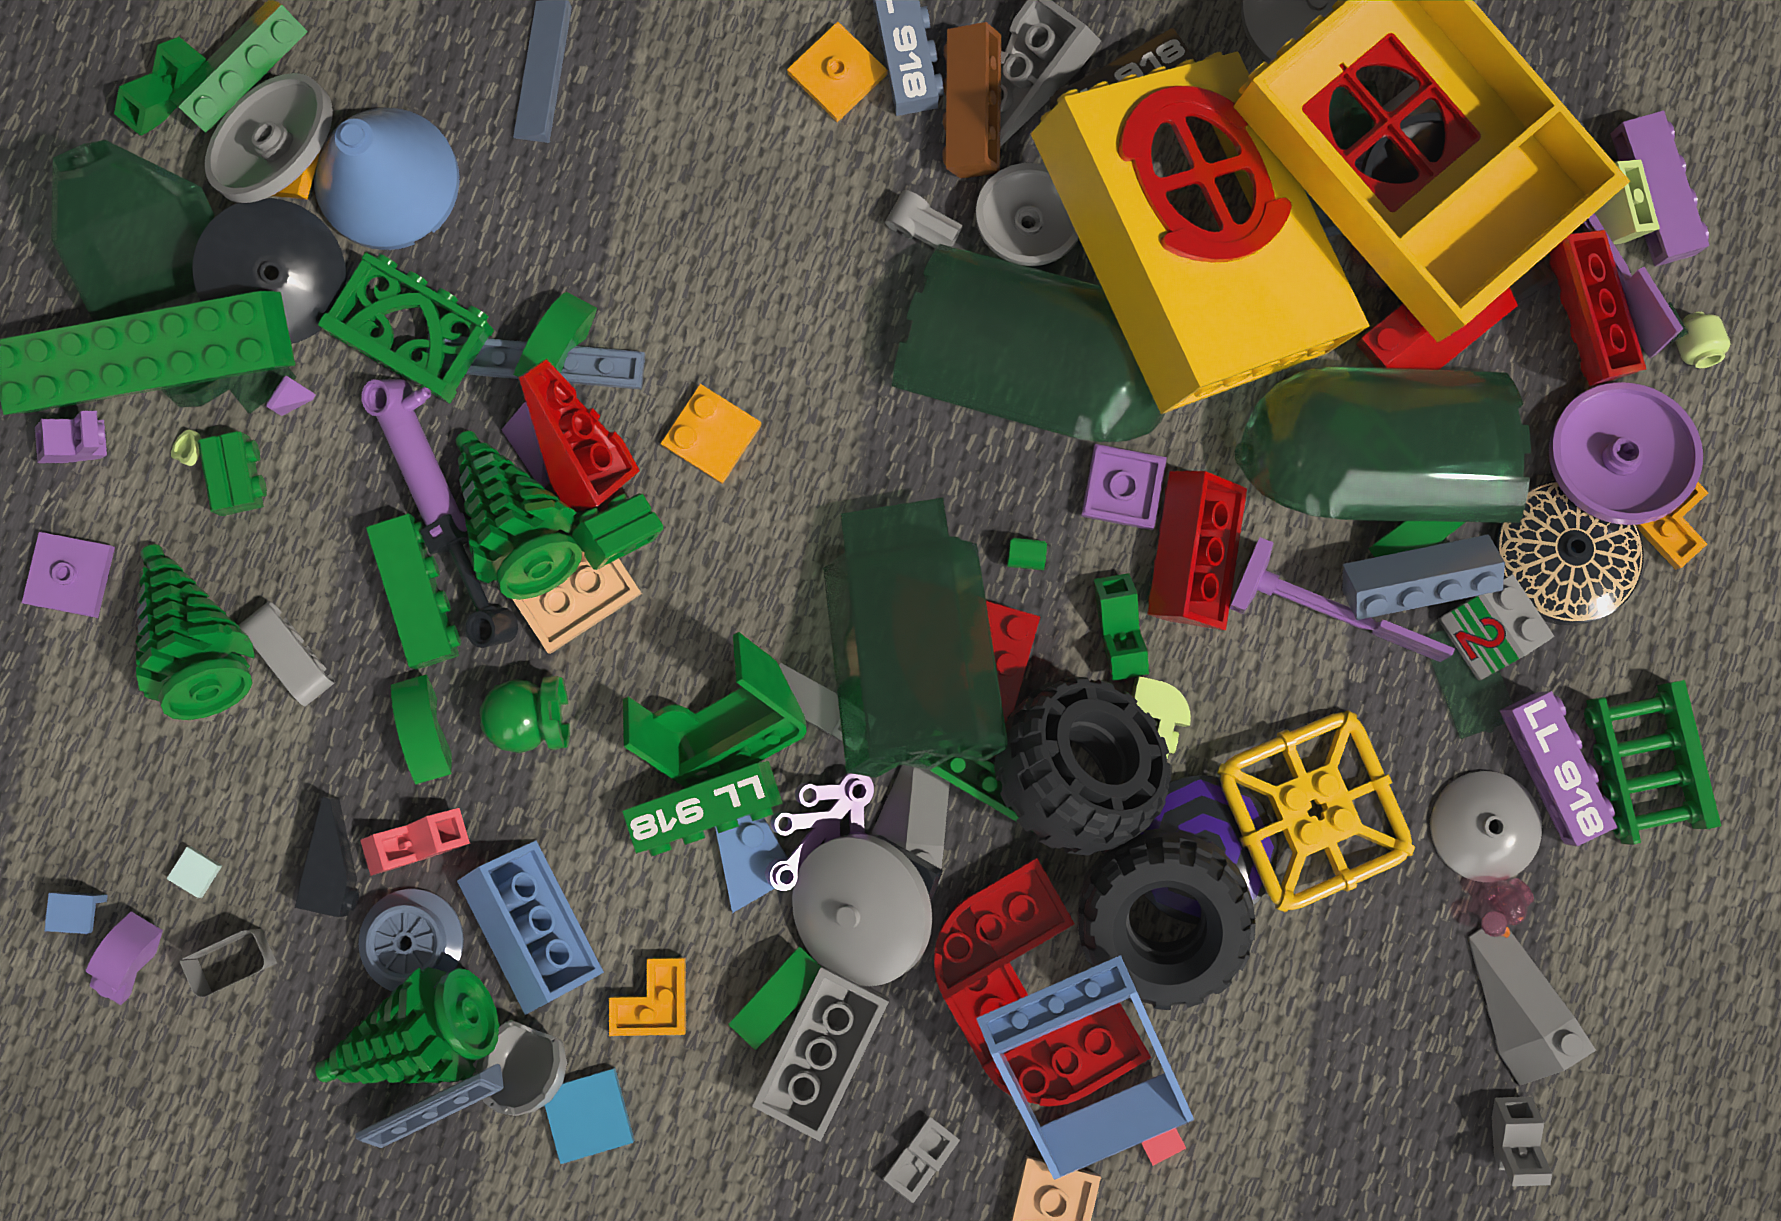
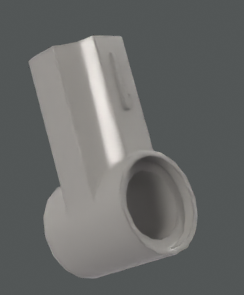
M908 190L902 191L885 221V224L894 232L898 229L904 232L902 236L909 239L915 237L945 254H948L962 229L961 224L933 210L925 199Z

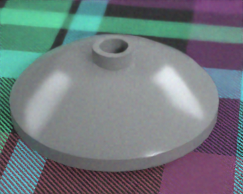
M1021 163L1006 167L994 174L983 186L976 205L977 228L985 244L999 257L1019 265H1044L1056 261L1067 254L1078 241L1079 237L1045 165ZM1030 221L1034 227L1027 229L1022 226V223Z
M1478 771L1456 778L1442 790L1432 809L1430 831L1438 855L1450 869L1460 876L1473 881L1498 882L1517 875L1533 860L1541 841L1542 821L1535 800L1518 781L1498 772ZM1492 820L1497 821L1499 829L1495 834L1489 830V823Z

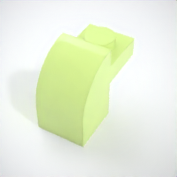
M1139 676L1134 679L1131 696L1138 700L1136 704L1145 713L1149 712L1156 721L1157 725L1155 727L1160 737L1165 738L1169 753L1174 754L1179 737V732L1174 731V726H1190L1191 715L1188 703L1181 692L1172 685Z

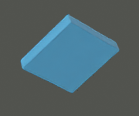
M615 1067L563 1082L554 1098L545 1104L560 1164L628 1145L635 1141Z

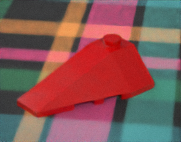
M547 359L539 362L519 377L550 483L561 502L568 505L575 512L599 506L640 472L623 439L615 431L609 432L598 421L600 415L593 408L587 409L577 398L576 389Z

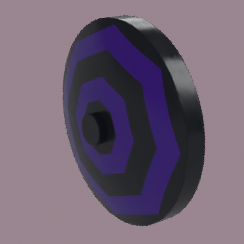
M1199 775L1169 782L1168 794L1165 798L1166 803L1160 815L1145 830L1161 828L1162 832H1177L1179 829L1194 833L1195 837L1206 842H1213L1224 850V853L1230 860L1237 865L1246 880L1254 906L1262 898L1266 890L1247 846L1243 847L1239 838L1242 837V834L1222 790L1220 777ZM1237 784L1255 829L1258 830L1271 824V819L1261 803L1250 792ZM1276 834L1262 839L1261 843L1275 873L1278 846ZM1162 887L1143 894L1152 905L1172 918L1197 925L1201 919V908L1198 901L1183 890Z

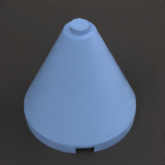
M375 108L348 118L327 137L322 146L314 174V190L324 216L344 237L367 248L395 250L414 245L415 241L423 238L431 231L434 233L446 221L458 195L459 168L455 154L447 139L430 121L404 109Z

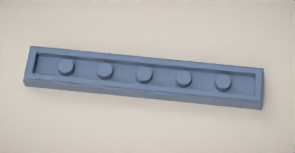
M460 336L455 340L445 339V345L450 347L460 346L466 343L469 337ZM487 339L466 375L519 379V377L513 374L527 342ZM576 346L568 352L561 375L571 384L642 390L645 353ZM445 354L442 368L443 373L448 372L457 356Z

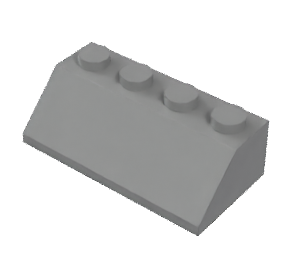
M821 967L752 1107L821 1142L890 998L867 986L857 985L839 974Z

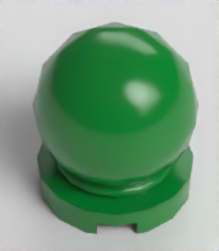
M545 676L541 687H538L531 681L518 679L496 685L486 695L479 709L481 730L488 741L501 750L515 753L533 750L544 740L550 750L567 748L570 741V723L562 722L561 705L568 704V695L563 678L559 676Z

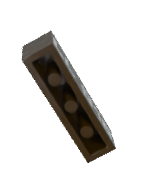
M1174 28L1162 34L1156 33L1145 44L1132 51L1122 52L1113 62L1102 68L1092 69L1083 79L1071 86L1065 85L1059 88L1050 97V110L1058 104L1057 99L1070 90L1077 89L1080 93L1088 91L1091 87L1101 82H1108L1111 85L1118 83L1121 79L1131 74H1137L1138 77H1141L1159 67L1165 66L1168 70L1189 59H1194L1196 62V59Z

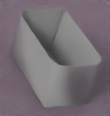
M262 928L238 932L183 958L194 959L180 961L192 992L198 997H206L213 994L198 958L249 934L254 935L264 958V965L260 971L277 964Z

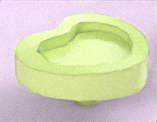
M190 429L181 433L173 444L171 457L185 465L193 466L200 455L198 441L201 439L200 434Z

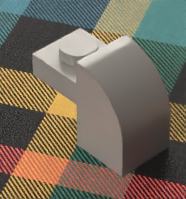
M1533 1097L1495 1098L1492 1113L1494 1157L1498 1170L1506 1171L1512 1186L1551 1185L1553 1173L1540 1147L1544 1121Z

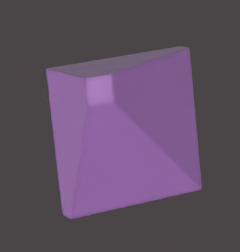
M285 376L267 402L266 407L283 416L312 401L316 394L288 376Z

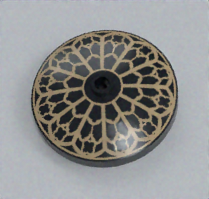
M1557 481L1540 484L1517 498L1502 515L1494 535L1493 543L1505 561L1504 578L1513 574L1543 620L1549 623L1567 626L1582 625L1611 614L1630 598L1642 574L1644 551L1637 525L1610 523L1589 515L1577 507L1564 494ZM1571 547H1574V548H1575L1576 553L1573 552V550L1571 549Z

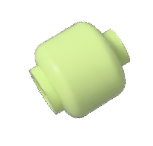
M1695 312L1687 315L1682 320L1681 326L1683 330L1674 337L1683 361L1686 364L1695 365L1696 368H1707L1721 362L1731 345L1722 320L1719 316L1705 315L1704 312Z

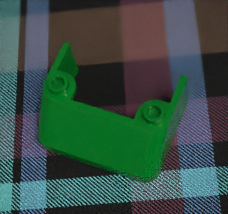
M740 632L733 635L736 683L742 686L738 690L696 714L686 707L677 704L667 705L652 713L629 696L623 699L624 747L685 788L759 763L801 740L806 735L805 715L778 662Z

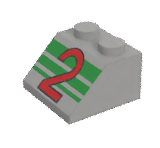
M1513 574L1504 578L1502 591L1473 596L1438 618V621L1478 681L1519 660L1555 637Z

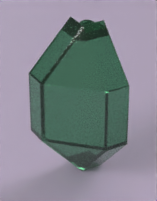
M107 140L85 143L53 157L51 240L94 322L201 302L194 285L193 257L202 232L215 218L201 186ZM231 377L161 389V391L180 408L201 407L228 391Z

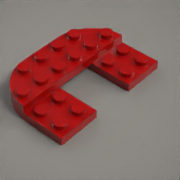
M1037 858L973 895H969L956 905L943 922L934 948L935 976L945 1002L988 1077L1010 1096L1012 1095L991 1056L976 1018L1028 996L1010 962L1075 925ZM1120 1002L1004 1052L1027 1101L1039 1104V1106H1059L1077 1101L1152 1058Z

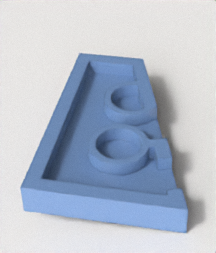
M749 815L737 819L739 827L719 834L716 829L732 913L775 889L766 880V868L775 859H787L785 852L765 818L752 822ZM788 870L781 872V882L788 880L790 875Z

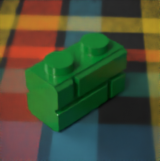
M238 431L199 439L198 445L211 512L219 516H226L263 508L262 497L267 496V487L263 476L257 473L255 462L260 461V450L257 442L251 440L250 436Z
M638 493L630 498L626 494H622L607 505L608 509L599 513L597 508H594L579 517L578 521L580 524L572 533V538L578 543L581 550L584 551V556L593 570H598L653 542L663 531L662 522L656 513L651 511V506L643 494Z

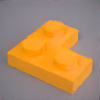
M1699 482L1690 496L1673 512L1656 521L1637 524L1642 535L1675 570L1682 568L1707 545L1703 538L1683 518L1688 511L1708 494Z
M686 957L648 958L647 996L609 997V1036L686 1034Z

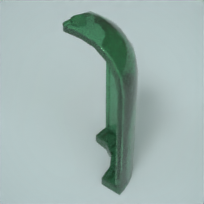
M943 244L938 245L924 270V277L926 278L923 293L915 292L906 319L913 321L906 342L899 343L892 387L1072 438L1095 442L1130 441L1150 434L1162 422L1166 413H1160L1102 286Z
M1330 366L1303 370L1277 383L1255 405L1244 429L1241 443H1238L1236 446L1235 461L1242 469L1248 481L1262 495L1285 508L1310 516L1340 520L1520 523L1530 483V477H1523L1524 454L1531 453L1529 425L1521 424L1518 410L1523 405L1522 398L1514 381L1507 372Z

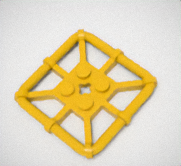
M1349 710L1344 713L1328 715L1293 731L1285 729L1278 732L1276 738L1238 753L1228 759L1225 764H1220L1217 773L1220 775L1222 790L1242 834V837L1239 838L1243 847L1247 846L1266 893L1272 902L1275 903V908L1280 911L1287 912L1288 910L1305 907L1341 890L1348 892L1356 888L1358 882L1397 866L1407 856L1413 855L1415 846L1412 845L1410 830L1389 785L1393 783L1390 775H1385L1367 732L1357 719V714ZM1337 728L1324 765L1306 773L1296 750V745ZM1351 733L1371 781L1347 790L1338 770V765ZM1282 751L1293 779L1273 786L1242 772L1240 769ZM1236 783L1268 796L1278 821L1256 830ZM1376 790L1396 839L1363 825L1352 800ZM1312 800H1315L1316 804H1321L1323 811L1319 820L1316 816L1310 817L1307 810L1312 808L1310 802ZM1283 830L1292 851V856L1280 887L1261 840ZM1357 835L1392 851L1353 869H1349L1337 842ZM1324 849L1335 877L1294 894V889L1306 856Z

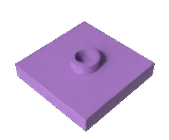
M1095 444L1081 517L1153 530L1167 458Z
M39 532L22 603L98 618L115 547Z

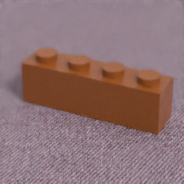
M987 22L947 29V43L944 45L947 77L943 82L946 95V112L943 115L946 146L943 148L942 153L943 162L946 169L959 178L996 174L1000 171L1001 34Z

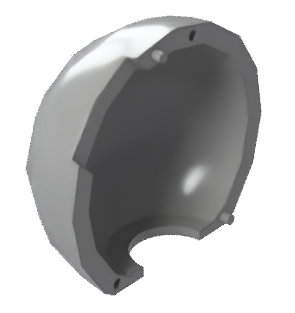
M509 1020L499 1027L498 1042L494 1051L486 1057L478 1059L476 1073L497 1063L501 1066L504 1088L482 1099L495 1112L513 1116L535 1112L550 1102L563 1084L567 1067L564 1044L557 1037Z

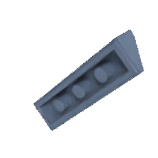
M569 0L536 1L513 136L516 139L550 143L572 9Z
M497 1063L370 1125L356 1133V1139L383 1148L501 1091L504 1085L500 1064Z

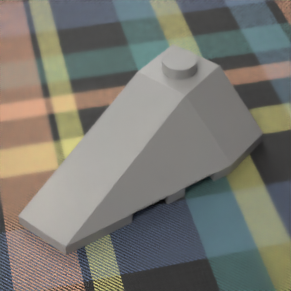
M1027 0L1013 19L1009 30L1012 35L1005 52L1001 51L1000 147L1059 88L1064 86L1080 71L1101 42L1083 22L1052 0Z
M917 732L870 836L877 837L881 835L942 869L950 782L914 760L911 753L924 732Z
M1498 917L1469 935L1468 939L1478 978L1481 981L1485 995L1488 1016L1491 1018L1498 1053L1518 1085L1521 1086L1565 1071L1596 1051L1574 1015L1510 931L1508 938L1498 933L1497 930L1507 927L1503 920Z

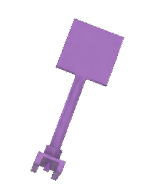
M1595 213L1581 224L1585 232L1605 230ZM1607 234L1638 341L1650 359L1656 356L1683 330V327L1645 267L1638 269L1632 276L1627 264Z
M1259 537L1230 606L1231 610L1244 614L1257 591L1270 596L1273 593L1357 628L1372 630L1371 634L1439 662L1452 656L1455 650L1453 647L1386 620L1376 622L1371 617L1356 620L1350 607L1279 579V575L1266 570L1273 542Z

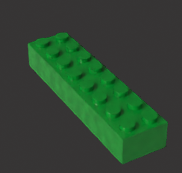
M257 291L0 339V402L3 415L38 412L296 366L281 292Z

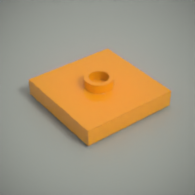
M837 22L787 69V73L838 122L888 75V70Z

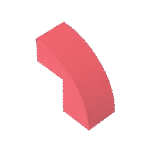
M460 808L426 816L406 826L376 833L360 840L370 876L470 844Z

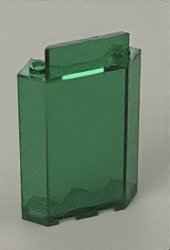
M943 497L841 513L845 553L839 555L837 559L825 566L823 573L846 773L878 778L900 764L931 770L954 756L984 762L1007 749L1008 740L977 544L961 540L956 536H949Z

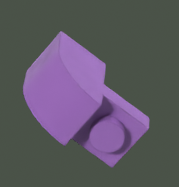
M80 411L74 419H41L35 426L37 463H69L101 459L107 456L104 420H97V411Z
M130 912L107 934L94 952L86 969V972L92 975L90 987L95 989L101 996L110 998L119 1005H122L132 993L137 972L156 954L163 930L135 913Z

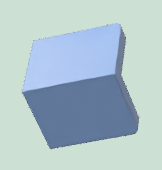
M49 893L44 931L92 933L96 903L107 902V894Z

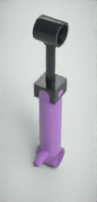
M373 379L368 381L362 391L363 407L369 414L377 417L426 527L420 533L430 554L450 552L477 611L472 613L466 622L468 639L479 648L511 642L518 632L517 618L508 608H495V606H490L463 546L469 542L465 518L469 520L471 518L466 512L460 513L414 411L431 397V391L423 387L413 392L410 384L402 379Z

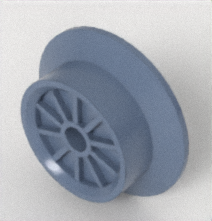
M404 889L383 897L367 913L359 934V952L366 971L374 981L390 991H394L399 985L403 984L406 978L419 967L421 970L431 967L447 973L455 970L460 961L464 944L462 925L451 905L440 896L421 889ZM407 936L412 941V945L410 948H408L405 944V938Z

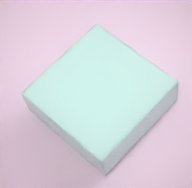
M189 846L186 847L167 879L195 897L202 898L222 865Z

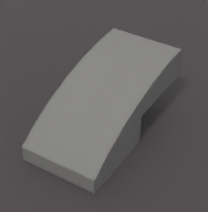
M928 1117L884 1175L882 1181L910 1203H914L934 1173L940 1170L960 1140L933 1118Z

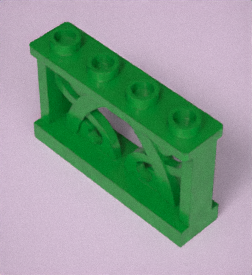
M365 252L361 257L362 261L330 312L323 315L318 326L329 335L417 386L428 388L431 394L450 404L457 394L456 389L488 337L494 332V329L487 322L489 316L472 305L467 310L456 304L458 298L442 288H439L437 292L426 287L428 281L410 270L407 275L396 270L398 264L383 254L379 253L375 258ZM384 277L389 281V288L382 292L375 285L374 294L379 301L372 304L367 298L366 287L371 279ZM401 286L413 293L400 294ZM359 299L366 308L344 324ZM436 306L447 311L448 314L440 318ZM421 308L427 320L430 341L424 339L411 340L400 346L396 352L391 351L394 332L390 321L384 315L402 309ZM378 319L383 325L384 333L378 338H373L371 336L372 329L379 328L373 321ZM457 322L466 324L470 331L466 343L456 347L446 346L445 339L455 340L461 336L460 333H452V325ZM414 349H430V354L421 351L423 357L418 362L413 361L411 357ZM445 354L457 356L443 380L440 379Z

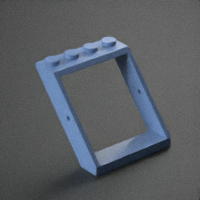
M1121 955L976 1018L991 1056L1054 1180L1194 1120ZM1131 998L1165 1073L1040 1127L1004 1052Z

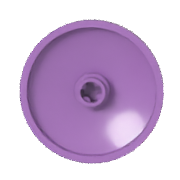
M1620 382L1604 384L1589 389L1576 397L1565 408L1557 419L1551 433L1549 459L1552 472L1559 487L1577 507L1589 515L1606 522L1637 525L1665 517L1690 496L1701 475L1703 449L1696 426L1678 403L1653 388L1635 383Z

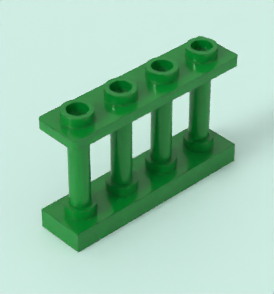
M1685 680L1657 685L1659 693H1656L1655 697L1608 707L1605 697L1586 700L1587 708L1584 710V718L1589 729L1594 731L1596 744L1593 745V754L1597 764L1602 765L1605 780L1602 781V791L1614 808L1615 816L1613 819L1617 828L1612 831L1616 838H1620L1621 844L1634 845L1641 843L1639 830L1681 821L1691 823L1693 829H1711L1721 826ZM1654 712L1664 714L1668 729H1665L1663 734L1617 743L1612 721ZM1664 748L1673 750L1677 764L1673 770L1626 779L1621 757ZM1678 784L1683 788L1686 801L1683 802L1682 806L1635 816L1630 794Z

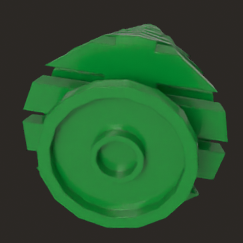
M468 430L460 433L456 437V445L461 452L458 458L459 472L461 474L459 481L466 501L464 503L465 512L472 518L470 520L465 518V524L468 532L470 553L472 554V566L476 572L477 579L486 583L496 580L501 593L507 598L516 600L537 597L564 583L579 566L582 560V550L571 536L557 533V531L561 529L572 535L579 525L578 518L575 516L577 512L561 502L550 491L545 490L541 484L530 478L527 473L515 466L511 460L504 455H500L490 444L480 443L473 431Z
M157 544L145 546L141 550L140 555L146 567H142L139 573L141 589L137 594L138 603H140V607L137 609V616L141 619L138 625V634L143 635V637L137 635L135 641L140 650H136L135 660L139 690L144 692V697L159 701L163 713L172 719L194 720L221 713L244 698L253 684L248 670L250 665L245 657L238 655L241 654L255 659L253 643L249 636L226 615L225 611L218 604L207 599L209 595L196 585L193 578L183 572V568L176 561L165 557L161 546Z
M419 967L388 998L384 999L376 1007L375 1011L368 1014L361 1021L360 1025L354 1027L347 1034L346 1038L332 1049L329 1058L317 1063L315 1067L316 1076L324 1083L337 1078L344 1083H358L360 1081L363 1084L378 1083L386 1079L389 1083L401 1082L405 1078L406 1080L403 1083H441L442 1081L453 1083L471 1077L476 1070L473 1063L492 1053L496 1047L499 1036L496 1007L488 989L480 978L471 971L457 968L447 973L431 967L423 970Z

